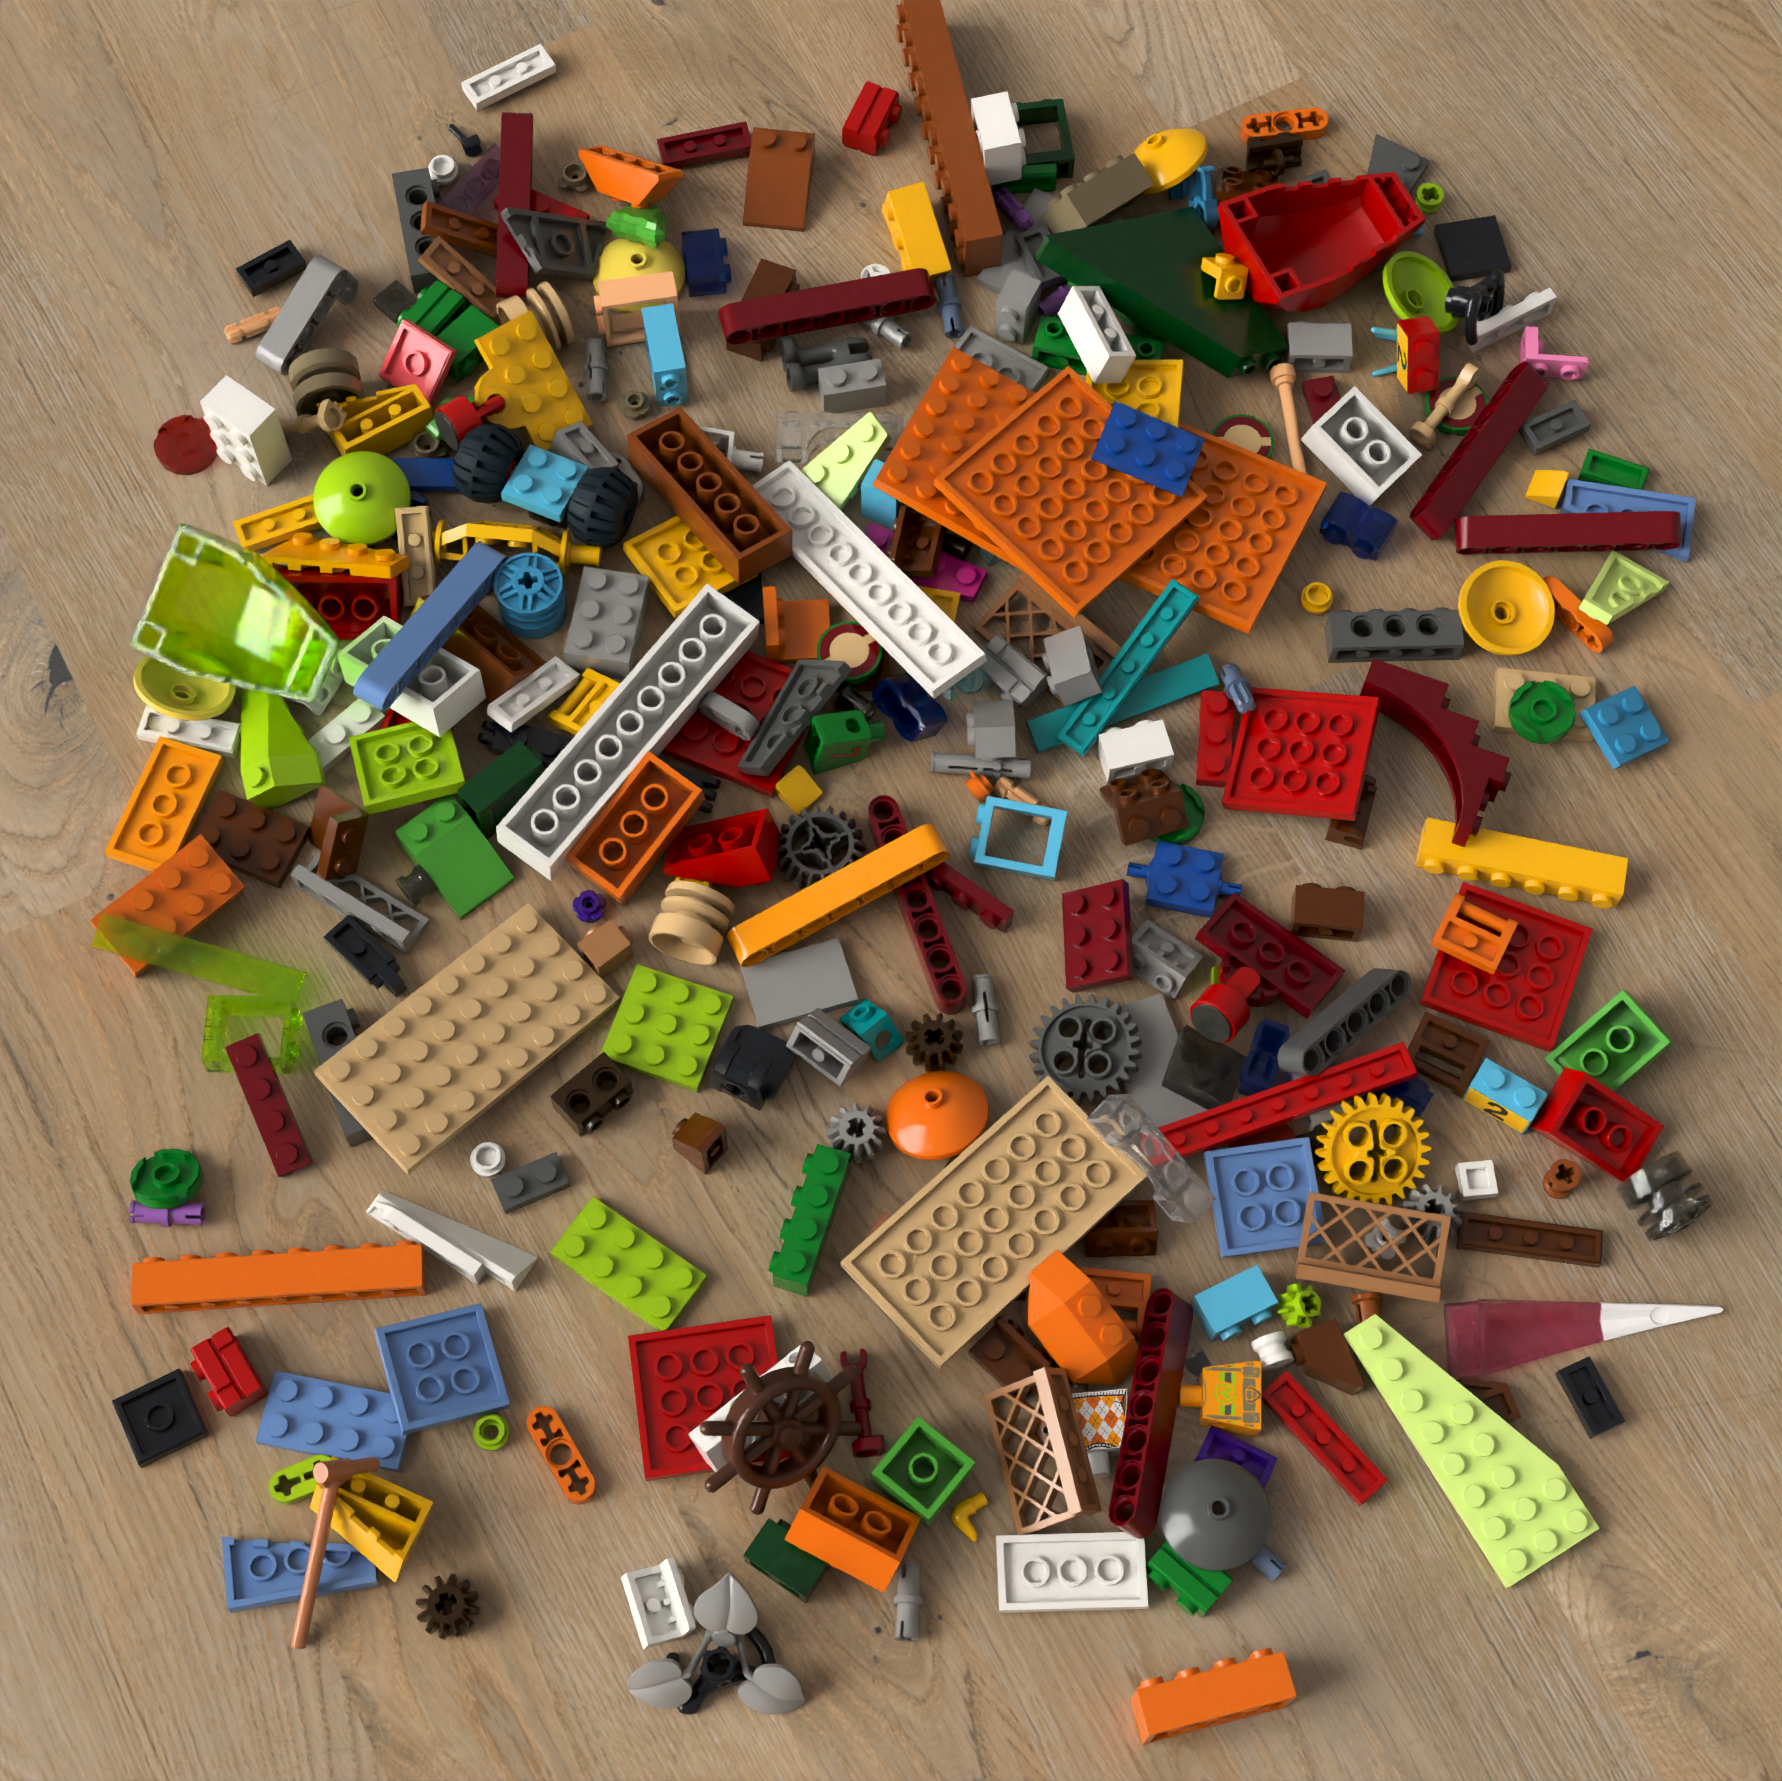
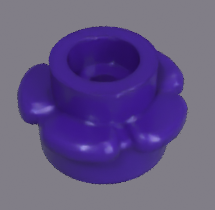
M586 890L574 899L572 904L573 911L577 913L576 916L581 921L593 923L604 915L606 900L601 894H595L593 890ZM588 903L593 905L591 908L586 907Z

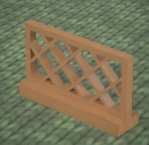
M1024 571L1017 575L1015 584L973 626L974 631L990 643L996 635H992L985 627L992 620L1006 619V634L999 635L1010 644L1011 640L1030 639V654L1024 656L1035 664L1036 660L1043 659L1042 654H1034V639L1047 638L1081 625L1092 647L1093 656L1103 663L1097 670L1099 678L1122 648L1081 613L1073 618ZM1018 593L1028 600V611L1009 612V602ZM1032 604L1039 610H1032ZM1047 616L1052 620L1053 631L1033 632V617ZM1029 617L1028 633L1010 634V619ZM1056 625H1058L1062 630L1056 631ZM1048 685L1045 691L1064 706L1059 694L1053 696Z
M1308 1191L1293 1275L1299 1279L1439 1303L1441 1293L1440 1282L1451 1216ZM1315 1200L1330 1203L1338 1214L1321 1227L1313 1217ZM1336 1204L1349 1207L1341 1212ZM1355 1208H1362L1367 1211L1373 1221L1356 1233L1344 1216ZM1371 1210L1385 1213L1376 1218ZM1391 1214L1401 1215L1408 1228L1391 1239L1380 1222ZM1407 1216L1420 1219L1412 1224ZM1341 1219L1352 1236L1335 1247L1324 1230ZM1427 1220L1441 1222L1439 1237L1427 1245L1416 1228ZM1312 1221L1317 1230L1309 1235ZM1377 1225L1388 1242L1370 1253L1359 1237ZM1412 1231L1423 1248L1406 1260L1395 1243ZM1318 1234L1323 1236L1332 1249L1320 1259L1306 1256L1308 1241ZM1354 1240L1359 1243L1367 1257L1355 1265L1346 1263L1339 1253L1341 1249ZM1438 1244L1437 1253L1435 1257V1255L1432 1253L1430 1249H1432ZM1392 1246L1403 1263L1391 1271L1382 1270L1374 1258ZM1426 1252L1435 1263L1432 1278L1418 1276L1410 1263ZM1335 1254L1337 1258L1340 1260V1262L1331 1261L1327 1259H1329ZM1371 1260V1262L1376 1268L1365 1267L1363 1265H1365L1367 1262ZM1407 1267L1411 1274L1399 1273V1271Z
M1043 1367L1033 1371L1034 1375L983 1395L1018 1535H1032L1080 1516H1090L1102 1511L1065 1368ZM1034 1385L1037 1386L1040 1397L1036 1407L1025 1402L1030 1387ZM1004 1397L1014 1402L1007 1419L1001 1416L997 1400ZM1021 1408L1032 1413L1026 1431L1015 1425ZM1040 1419L1046 1422L1049 1433L1045 1443L1034 1437ZM1012 1431L1023 1437L1016 1454L1009 1450L1007 1442ZM1030 1443L1041 1449L1035 1467L1024 1460ZM1049 1455L1055 1458L1058 1468L1054 1479L1042 1472ZM1020 1467L1032 1473L1025 1490L1018 1486L1016 1479ZM1039 1478L1051 1485L1044 1502L1033 1496ZM1058 1491L1065 1495L1068 1511L1059 1513L1051 1508ZM1029 1502H1031L1041 1510L1035 1523L1028 1526L1025 1511Z

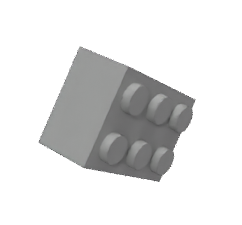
M584 566L564 648L565 663L578 673H584L587 668H590L606 677L622 680L626 678L635 667L650 602L649 576Z

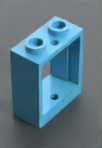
M673 303L641 308L645 344L658 407L666 405L677 406L681 403L689 402L686 366Z
M987 796L986 804L979 803L976 823L981 824L979 837H972L969 856L975 857L974 864L977 867L1054 881L1067 811ZM994 809L1052 819L1043 866L985 856Z

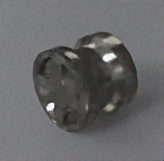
M419 864L412 868L411 874L400 876L395 880L401 892L414 907L419 905L422 898L426 895L432 896L438 892L429 875Z

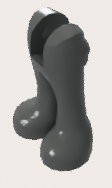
M791 336L780 337L782 365L784 372H786V381L790 392L801 391L806 385L817 382L818 368L873 360L872 356L867 353L870 347L866 338H846L814 347H798L796 341ZM831 360L830 362H827V363H824V364L810 365V364H814V363H819V362Z

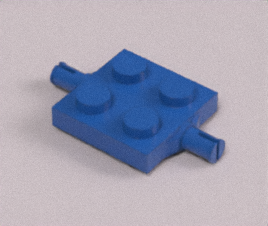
M1158 840L1154 857L1149 866L1129 862L1126 876L1146 879L1147 895L1145 905L1207 918L1212 917L1214 904L1219 894L1231 896L1235 892L1240 896L1242 884L1222 881L1221 866L1224 854Z

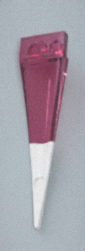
M1477 1299V1301L1446 1303L1443 1305L1448 1374L1453 1378L1488 1375L1523 1363L1609 1339L1718 1314L1724 1309L1718 1305Z

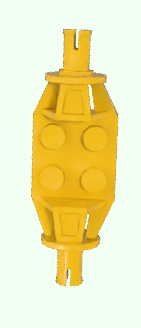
M440 519L436 530L432 531L435 561L443 565L445 559L460 561L478 541L494 545L495 543H500V540H508L507 546L527 548V546H532V553L543 555L545 549L560 557L559 562H553L558 565L562 576H567L571 564L595 565L597 567L601 565L602 547L573 544L569 530L563 532L561 539L543 526L484 520L473 521L448 530L447 520ZM462 539L463 552L447 551L449 543Z

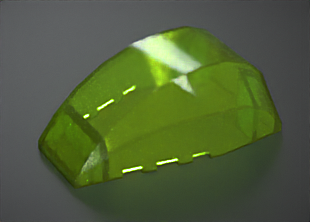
M180 523L130 646L185 675L211 679V681L228 683L246 689L259 690L281 697L315 703L341 641L315 608L258 553L211 532Z

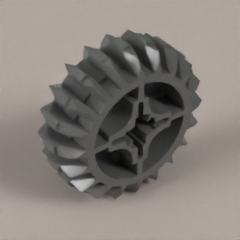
M816 805L814 813L809 814L803 807L801 818L791 814L789 817L790 825L782 824V835H777L778 841L782 844V846L777 847L779 852L778 859H780L777 865L780 871H785L784 878L787 881L795 879L797 890L804 884L809 887L865 856L863 852L866 851V843L861 841L863 839V832L861 829H855L856 821L854 818L845 821L846 813L844 811L835 816L833 815L831 805L827 808L826 813L820 812V807ZM822 831H829V832H832V834H826V833H823ZM805 834H808V842L801 845L799 850L793 852L797 841ZM848 848L844 859L836 866H833L832 859L841 854V850ZM824 851H826V859L823 855ZM808 866H816L820 870L811 869Z

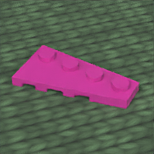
M870 522L864 534L887 556L888 547L893 542L894 532ZM941 552L936 577L908 578L917 586L961 593L960 601L974 603L987 578V571Z

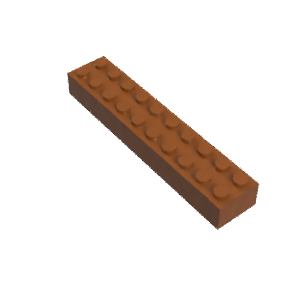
M900 0V4L896 5V15L899 23L895 26L897 41L904 44L902 59L904 67H910L911 73H908L910 90L916 91L917 97L914 98L917 116L922 115L923 122H921L923 140H929L930 146L927 147L930 165H935L936 171H934L936 189L942 190L943 196L940 197L943 215H948L950 222H947L949 240H955L956 247L953 249L956 266H962L964 277L976 276L983 269L1001 266L1003 232L940 0Z

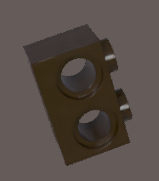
M603 1052L554 1092L550 1098L553 1108L581 1137L585 1132L591 1133L599 1128L605 1120L604 1117L613 1109L619 1110L630 1101L633 1088L630 1079ZM611 1080L617 1083L610 1091L599 1089L600 1084L604 1081ZM584 1102L590 1105L589 1109L584 1113L572 1111V1108L577 1103Z

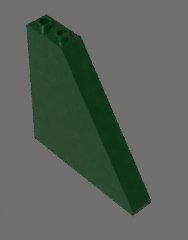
M1194 207L1046 235L1035 255L1039 263L1077 286H1100L1111 307L1227 378L1240 375L1248 376L1253 372L1262 370L1270 371L1273 366L1282 362L1281 358L1289 348L1262 306L1253 300L1246 287L1243 299L1218 300L1214 297L1217 279L1201 270L1203 257H1216L1217 253L1225 252Z

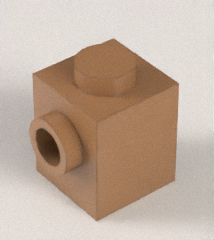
M611 919L603 925L599 923L593 926L586 933V937L577 943L580 956L602 979L634 957L631 946L634 942L633 938L623 926L617 928Z

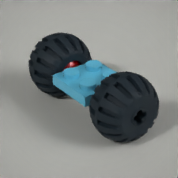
M485 423L476 426V429L469 430L461 441L453 463V480L461 493L472 501L486 504L505 501L560 523L567 513V523L570 531L576 538L589 546H601L602 548L614 546L626 535L636 512L638 489L631 478L620 470L611 467L589 469L586 465L531 444L524 453L523 444L517 435L500 424Z

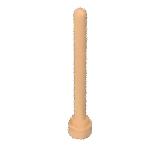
M1282 363L1270 369L1271 384L1280 393L1292 467L1307 474L1292 388L1296 381L1295 368L1292 364Z

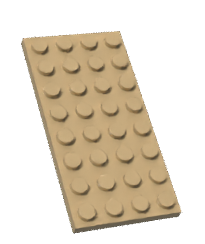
M527 903L315 1069V1076L408 1175L619 1004L620 997L543 917Z
M1047 1076L840 1262V1266L940 1370L1030 1287L1029 1272L1055 1250H1059L1063 1255L1067 1253L1147 1178V1174Z

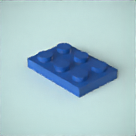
M1115 401L1091 459L1182 497L1205 439Z

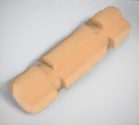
M281 307L271 308L267 314L261 312L243 319L239 325L233 323L226 326L224 332L230 344L242 341L244 336L250 338L267 331L281 310Z
M1002 776L994 786V793L1002 799L1008 798L1012 801L1048 807L1044 803L1042 805L1038 804L1040 800L1020 786L1014 787V782L1007 777ZM1033 816V821L1041 826H1046L1051 820Z

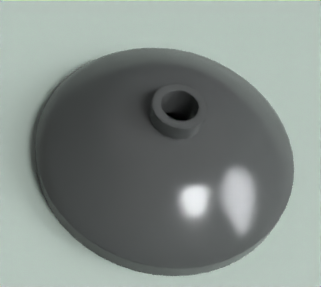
M1204 1459L1183 1467L1171 1478L1161 1498L1159 1519L1167 1543L1182 1560L1202 1570L1227 1571L1244 1565L1260 1551L1269 1534L1271 1508L1264 1488L1248 1470L1231 1461ZM1221 1504L1224 1507L1225 1513L1223 1515L1214 1514L1212 1505Z

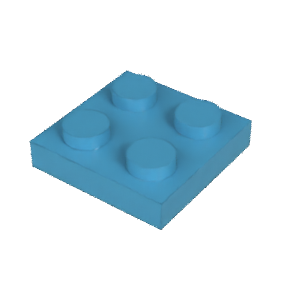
M1636 686L1585 708L1580 713L1581 718L1613 770L1645 756L1669 742Z

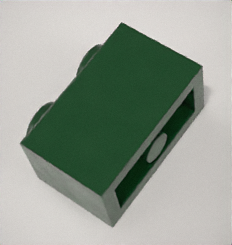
M768 1518L744 1553V1560L747 1564L806 1603L831 1565L784 1540L791 1527L789 1523L782 1519H779L776 1523Z

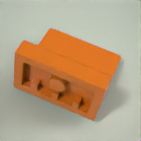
M776 586L763 587L767 659L777 663L797 662L798 659L817 660V643L822 633L830 627L828 599L783 601V598H776Z

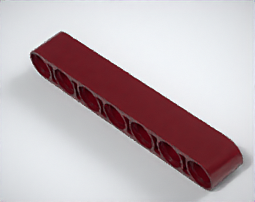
M502 112L496 259V297L510 298L514 295L520 298H527L526 291L529 289V262L502 219L501 211L506 207L531 210L533 113Z
M916 268L734 302L723 306L718 311L726 343L729 345H741L925 310L935 304L936 296L928 271L923 268Z
M1527 361L1518 364L1507 375L1411 511L1409 518L1431 541L1440 538L1451 527L1548 388V383Z
M1680 512L1489 515L1465 516L1455 520L1456 553L1463 555L1669 550L1682 546Z
M880 795L872 799L868 807V824L876 847L879 849L908 833V830L895 799L886 795ZM880 812H886L890 814L891 817L888 819H879L875 815ZM923 873L895 888L893 892L935 1004L942 1013L954 1015L961 1012L965 1007L967 985ZM920 900L925 905L921 908H913L909 905V902ZM924 930H932L937 935L933 938H924L920 933ZM935 960H944L948 966L938 969L932 966L931 963ZM947 990H954L960 996L956 999H947L943 996V993Z
M1160 1288L1154 1291L1146 1305L1109 1506L1110 1521L1137 1539H1143L1151 1535L1157 1524L1193 1320L1192 1306L1168 1288Z

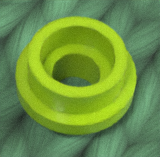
M487 1414L476 1422L473 1429V1437L477 1445L483 1450L496 1451L504 1447L508 1442L510 1427L502 1416ZM489 1428H497L499 1433L496 1438H486L485 1434Z

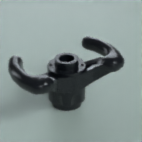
M1500 269L1492 271L1490 275L1474 286H1457V288H1450L1447 293L1445 311L1446 313H1451L1452 317L1465 319V337L1468 345H1475L1478 342L1477 321L1484 320L1485 316L1490 315L1492 317L1503 308L1505 280L1504 272Z
M755 1626L745 1636L756 1647L762 1665L776 1664L771 1645L766 1636ZM719 1646L717 1649L707 1650L703 1654L702 1666L700 1667L701 1674L692 1687V1694L689 1700L682 1706L677 1707L680 1713L685 1715L696 1714L701 1709V1704L708 1695L741 1684L747 1680L743 1673L739 1674L738 1670L742 1671L740 1661H737L736 1656L731 1655L726 1647ZM671 1652L666 1656L667 1659H673L679 1663L680 1658L677 1653ZM717 1665L726 1666V1673L724 1675L718 1676L716 1672H713ZM748 1665L750 1671L754 1673L756 1667ZM706 1682V1684H707L708 1686L703 1687V1689L701 1690V1692H699V1690L701 1689V1687L703 1686V1684Z

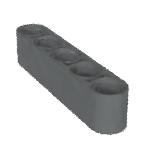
M1373 968L1280 1047L1277 1058L1280 1069L1285 1073L1316 1076L1409 996L1412 985L1409 974L1403 970Z

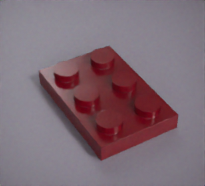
M1120 879L1062 893L1066 989L1073 993L1134 979L1129 883Z

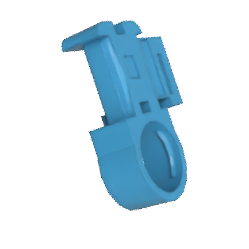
M1200 165L1189 177L1177 185L1168 188L1169 200L1184 199L1186 195H1189V199H1191L1188 200L1189 207H1194L1207 228L1211 230L1217 226L1219 221L1217 199L1213 198L1212 171H1215V167Z

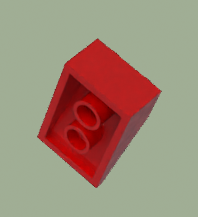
M768 808L684 827L670 846L663 871L665 875L736 887L752 884L761 885L772 880L779 856L777 847L782 846L778 841L777 835L781 834Z
M1565 1067L1530 1127L1561 1148L1629 1186L1664 1125L1587 1073Z

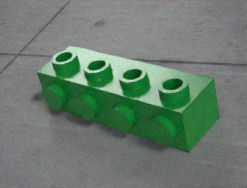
M1041 315L1033 344L1032 358L1049 368L1064 370L1069 366L1077 374L1086 376L1087 369L1060 317ZM1125 333L1136 354L1134 360H1162L1164 342L1157 341L1151 337H1139Z
M817 1144L814 1154H807L802 1173L806 1174L803 1187L796 1186L791 1201V1206L795 1207L792 1219L786 1218L781 1229L780 1239L784 1240L781 1252L774 1251L768 1271L773 1273L774 1287L808 1297L851 1168L850 1153Z

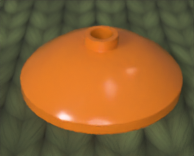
M953 1071L927 1072L908 1080L895 1091L886 1107L885 1126L892 1143L903 1153L922 1160L947 1159L962 1153L984 1133L989 1121V1104L981 1086L970 1077Z

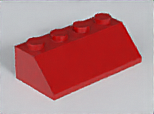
M275 564L273 569L268 568L263 575L268 639L355 640L383 616L401 625L403 603L401 573L392 579L352 576L350 575V569L329 574L320 573L319 566L304 567L302 571L288 570V565Z

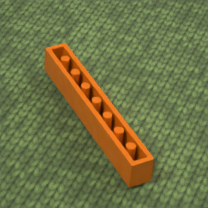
M410 1240L398 1241L395 1243V1246L381 1247L378 1243H364L356 1249H345L341 1245L325 1246L323 1251L310 1252L307 1248L296 1247L288 1249L287 1253L273 1254V1251L256 1250L248 1256H237L236 1253L221 1252L217 1253L215 1258L202 1259L199 1255L188 1254L180 1256L179 1260L165 1261L162 1257H147L141 1263H132L131 1306L138 1314L427 1296L426 1253L422 1244L417 1245L415 1241Z

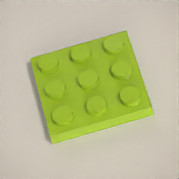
M408 722L348 737L365 811L369 815L455 794L465 784L451 729L439 737L415 722Z
M637 964L600 1054L605 1052L619 1067L698 1093L734 1002V996Z

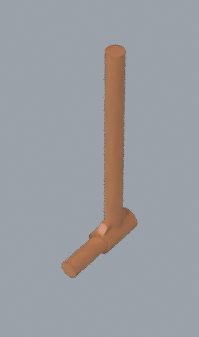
M373 1456L355 1460L343 1458L319 1462L314 1466V1478L323 1487L291 1641V1647L306 1648L338 1487L342 1486L353 1475L377 1471L380 1465L377 1457Z

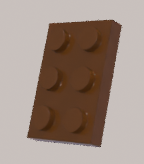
M219 790L190 842L201 834L229 868L280 889L308 839L310 827L228 792Z

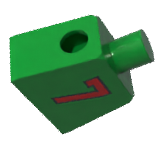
M861 710L822 714L812 717L803 747L813 775L862 761L866 758L870 744L885 740L886 734L881 721L867 723Z

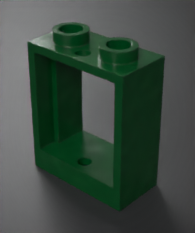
M1044 99L1027 103L1015 102L1019 113V122H1016L1017 126L1057 122L1062 150L1025 154L1026 165L1056 163L1057 179L1073 177L1075 157L1063 99Z
M520 740L457 790L461 806L487 840L497 833V825L545 771L542 766L544 760L540 753L532 746L528 749Z

